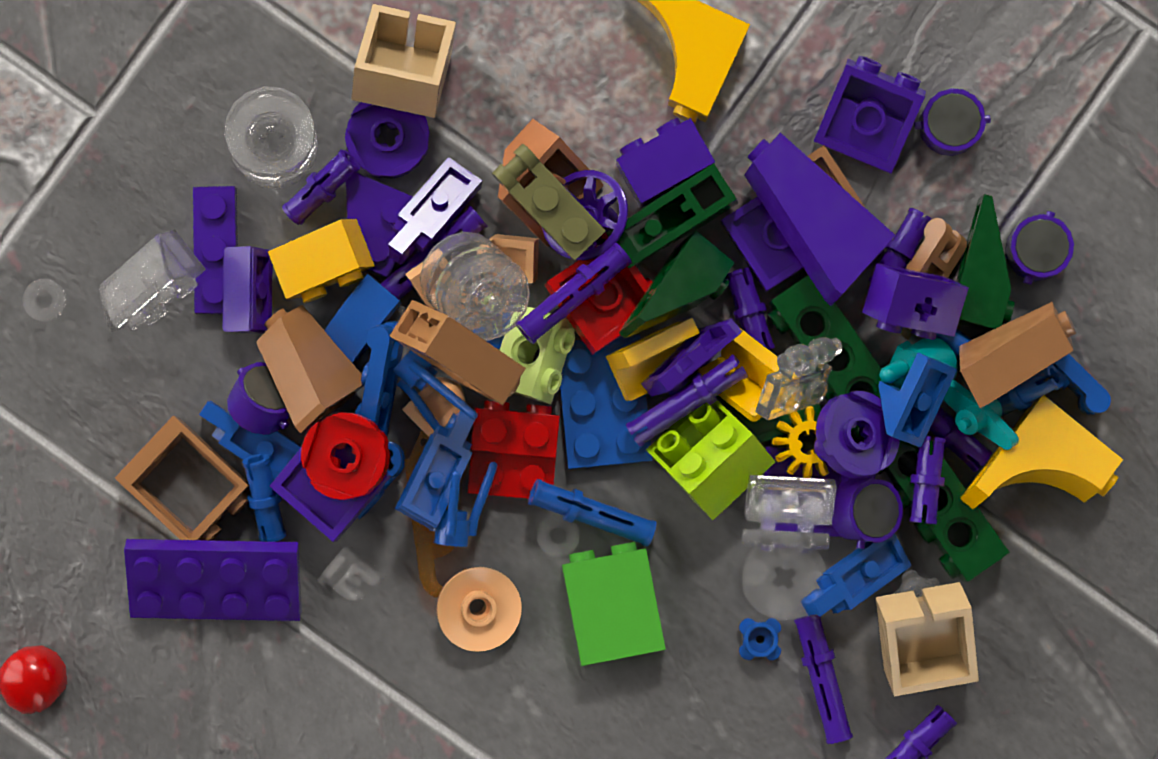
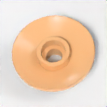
M487 567L469 568L453 576L443 587L437 602V619L445 636L456 646L476 652L491 650L506 642L515 632L522 612L521 598L513 582L503 573ZM475 599H481L484 602L482 610L476 613L471 612L469 609L471 602Z

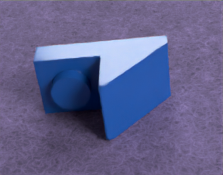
M918 352L901 389L879 381L886 434L921 447L958 369Z

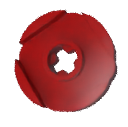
M346 412L333 414L321 422H317L306 434L301 448L302 466L306 469L307 476L310 478V483L313 487L327 497L347 500L366 496L381 483L386 475L390 459L388 438L372 420L365 416ZM349 444L352 446V453L356 455L354 463H348L346 469L340 467L341 459L335 457V452L337 449H344Z

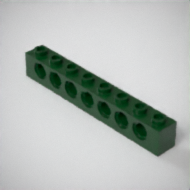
M809 275L770 301L769 306L773 311L768 313L771 322L781 335L786 332L790 334L797 346L792 348L793 353L806 370L811 366L821 379L816 385L827 401L839 395L849 393L854 383L866 385L871 394L880 398L879 381L881 379L879 373L881 367L836 303L830 306L823 299ZM814 314L821 319L823 328L820 335L808 336L802 331L800 327L802 316ZM836 348L844 352L847 364L842 371H833L827 367L825 363L827 350ZM858 425L851 429V436L854 439L861 436ZM930 439L929 454L932 455L933 442ZM899 440V448L895 459L887 468L879 471L878 474L884 471L894 483V488L900 495L903 509L908 506L912 509L915 483H910L911 477L901 473L898 461L905 452L912 453L917 457L918 446ZM943 458L941 477H945L944 486H940L939 490L943 494L944 502L937 511V525L925 524L926 507L923 505L922 522H915L914 526L927 544L934 541L943 554L938 560L952 579L958 576L961 581L969 582L1010 552L978 506L972 509L960 499L966 489ZM955 522L962 523L968 531L967 541L960 547L952 545L947 536L949 527Z

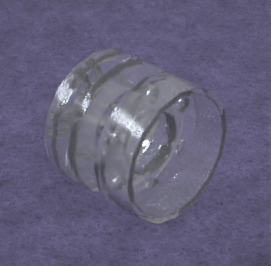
M264 86L246 92L234 102L226 117L224 136L235 167L247 181L261 188L282 189L298 183L309 174L317 159L318 138L310 110L298 95L284 88ZM277 135L279 140L277 150L270 151L267 145L270 141L269 136Z
M461 232L447 236L431 249L423 261L420 283L422 294L434 310L450 316L485 341L504 336L516 327L515 323L521 320L527 310L530 291L528 279L524 272L493 241L481 234Z

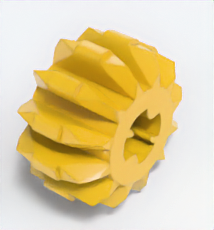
M806 407L804 422L795 409L790 411L788 414L794 427L783 421H779L776 425L779 431L787 434V437L773 438L772 445L786 446L787 451L776 455L775 460L782 462L791 457L793 461L786 470L790 475H793L799 465L802 464L803 479H811L812 464L815 465L821 476L827 475L829 472L824 461L819 459L813 450L804 454L801 451L803 443L798 440L801 433L807 436L810 431L816 435L817 422L814 421V407Z

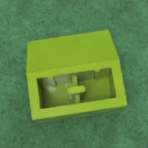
M718 400L712 405L705 403L673 424L646 449L712 520L775 463V460L757 438Z

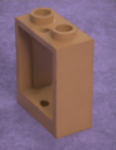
M414 300L410 302L389 336L466 388L501 405L505 403L508 397L515 393L520 384V377L526 369L450 316Z
M174 415L115 477L126 490L180 540L213 541L222 530L217 524L228 512L234 517L248 503V495L246 494L249 491L248 481L180 417ZM183 438L235 486L193 531L141 483Z

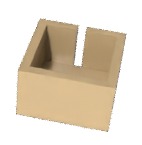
M373 4L354 67L352 100L435 118L452 55L456 22L418 14L413 48L406 46L410 12Z
M960 582L922 589L923 596L916 597L914 591L876 597L883 666L894 697L979 681L972 607Z

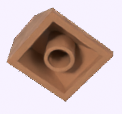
M534 119L525 126L504 150L503 166L507 165L515 157L513 152L521 144H525L563 185L566 183L563 179L574 172L590 170L559 136ZM526 169L516 180L525 189L536 177ZM587 179L577 180L570 185H564V187L579 200L583 199V188ZM596 179V193H597V192L603 187V185H604L600 180H597V179ZM500 184L498 198L544 245L549 247L550 245L545 239L542 227Z

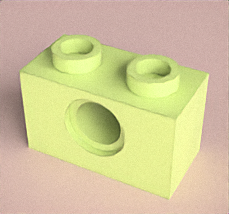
M515 303L500 347L501 352L526 368L520 377V384L514 394L551 405L554 394L561 386V373L567 354L574 345L575 329L569 320L564 318L537 339L534 344H531L521 334L515 323L522 320L535 308ZM548 312V313L543 317V319H545V318H546L547 316H549L551 313ZM540 348L538 358L533 361L535 352Z

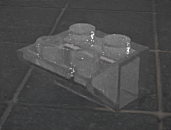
M176 230L157 234L98 286L106 325L111 332L126 327L132 331L145 322L147 325L155 323L168 312L165 306L175 296L178 300L185 297L198 286L195 279L206 269Z

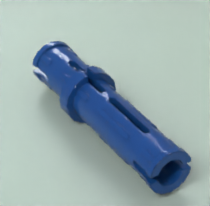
M536 479L529 495V505H535L560 514L564 521L572 523L574 520L606 532L636 541L646 547L651 543L656 530V521L648 520L584 497L583 491L573 489L570 492Z

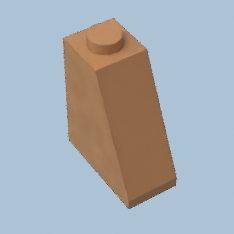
M1050 302L959 346L960 372L979 408L993 402L1073 351L1071 336L1076 334V330L1066 311L1058 314L1053 302Z
M303 305L288 313L282 308L264 323L268 330L256 343L291 420L300 433L342 407L363 387L360 371Z

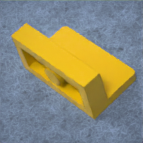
M693 318L674 322L605 356L626 401H632L647 394L648 392L641 383L686 339L699 334Z
M745 331L721 349V357L700 368L697 372L704 375L734 354L740 363L726 374L729 375L743 366L748 378L741 380L718 396L752 422L759 420L791 400L793 368Z

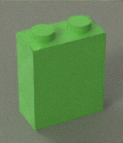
M636 541L611 546L612 555L595 558L594 550L569 554L570 563L562 564L581 666L666 650L646 548L637 550Z

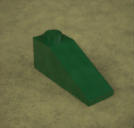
M711 164L627 219L624 232L616 242L632 261V264L627 267L629 269L703 227L737 205V198L715 164ZM613 230L606 232L608 237L612 234Z
M983 194L976 204L967 237V247L962 256L956 282L969 287L958 324L987 332L1010 322L1015 302L1009 300L1011 285L993 197Z
M695 230L674 248L619 331V334L624 338L630 337L697 307L708 297L712 300L717 299L730 282L726 275L734 262Z

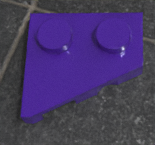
M355 172L346 181L348 219H357L375 265V267L368 270L388 278L393 273L397 264L396 261L387 255L389 253L388 244L397 235L392 231L393 226L397 222L398 214L413 196Z
M732 318L699 328V334L686 339L641 385L651 397L667 392L669 395L675 394L688 383V376L708 363L721 349L743 331Z

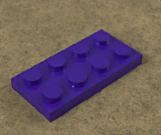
M126 539L124 556L130 618L300 621L299 542Z

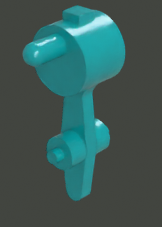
M937 337L935 340L923 338L914 344L907 340L897 346L890 364L881 369L879 377L882 382L887 384L893 383L895 387L901 389L918 352L958 369L957 359L951 347ZM956 372L943 400L957 413L955 421L958 429L966 435H973L979 432L1005 450L1016 446L1019 438L1002 420L1000 402L996 399L988 405L979 408L973 394L954 381L957 376Z

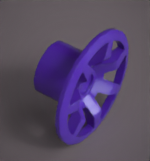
M582 170L563 178L566 181L564 185H570L577 180L587 179L583 188L584 198L579 200L572 193L571 195L606 231L576 261L597 258L608 250L613 243L620 239L628 218L627 199L619 183L603 172ZM596 179L606 182L613 192L597 199ZM617 200L619 204V216L614 211V209L610 207ZM542 228L545 239L551 248L558 254L571 259ZM613 230L612 234L608 237L606 232Z

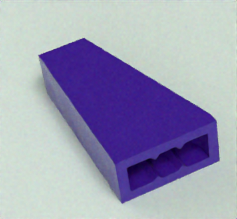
M780 132L771 143L763 139L748 155L747 158L752 164L744 176L823 299L832 306L895 237V234Z

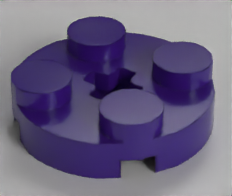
M360 102L351 113L345 133L348 152L357 160L362 170L375 178L392 179L402 177L416 169L429 151L430 129L427 119L423 115ZM387 125L390 130L397 128L400 132V135L395 137L396 144L388 147L386 143L378 144L376 138L381 135L379 128Z
M854 391L830 399L818 416L816 423L817 440L814 444L815 453L819 459L826 461L837 473L852 479L867 478L887 468L895 459L899 448V439L886 434L881 399L874 394L865 391ZM856 425L860 427L859 434L864 437V442L856 443L851 436V429L855 428Z

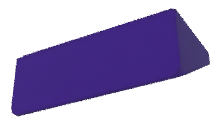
M252 246L227 247L224 249L223 331L264 334L268 330L264 323L272 316L273 264L268 254L270 250Z

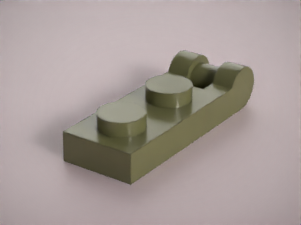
M521 144L513 152L515 157L505 166L500 164L492 172V175L562 250L575 261L606 230L539 161L535 154L525 144ZM528 169L536 178L524 189L516 179Z

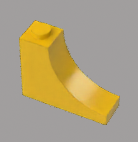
M637 0L661 23L672 46L675 60V81L668 106L673 107V114L684 121L691 118L694 124L697 119L706 123L747 35L750 24L698 0Z
M1044 395L1026 409L1012 428L1019 438L1018 444L1009 450L999 446L960 499L974 509L997 489L1011 484L1030 482L1057 487L1085 503L1097 493L1103 497L1114 486L1119 478L1114 472L1123 459Z

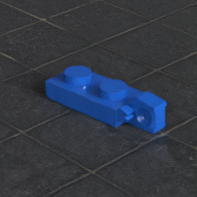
M208 400L199 413L201 417L217 427L212 436L219 440L218 443L244 460L256 454H262V456L268 454L274 480L301 448L300 445L279 431L270 435L255 434L242 428L233 420L229 411L227 412L212 401Z
M460 411L459 413L452 414L445 428L441 425L436 427L433 434L430 435L395 507L397 511L429 529H435L438 526L449 504L452 473L458 471L461 479L473 454L470 452L472 444L466 441V438L475 419L469 418Z
M895 533L892 537L880 543L866 542L865 549L857 548L823 572V575L816 580L820 588L813 590L800 602L808 616L812 614L822 616L830 609L833 614L843 610H851L910 568L911 563Z

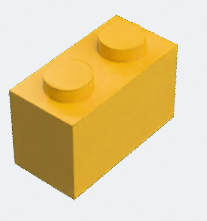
M340 219L268 251L285 298H302L303 303L327 295L325 288L335 283H338L340 287L354 284L364 279L363 271L375 267L357 219Z

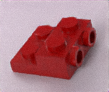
M596 258L578 260L548 280L544 286L552 295L577 274L576 269L582 264L587 266ZM636 265L630 269L625 267L604 285L605 290L600 295L596 296L593 294L566 317L592 355L621 336L619 331L653 282L649 278L645 279ZM602 268L592 278H590L583 285H581L578 288V291L581 290L587 283L593 280L596 276H598L601 272H603L604 268ZM570 296L565 298L561 303L558 304V306L560 307L563 303H565L570 298Z
M484 401V409L475 408L477 418L473 423L471 452L473 454L470 461L467 493H479L491 462H496L498 467L488 495L529 499L536 479L554 485L560 416L551 415L552 407L527 404L526 412L509 411L510 403L505 402L501 405L495 401Z

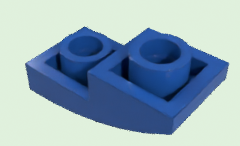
M367 274L347 298L324 331L346 357L355 364L369 348L366 342L367 331L373 326L386 323L402 302Z

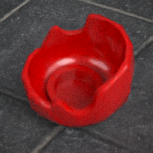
M43 645L27 646L19 649L0 668V694L9 707L22 714L42 712L50 707L66 689V665L57 652Z

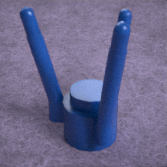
M409 351L394 368L393 372L401 379L397 386L410 397L434 431L440 424L415 387L423 391L430 385L469 418H477L476 411L436 378L438 371L434 369L436 367L412 351Z
M496 462L489 464L469 520H467V511L458 510L460 473L458 471L452 473L448 509L445 510L438 526L435 529H429L430 531H435L434 543L446 546L467 547L468 537L477 535L478 520L498 467Z

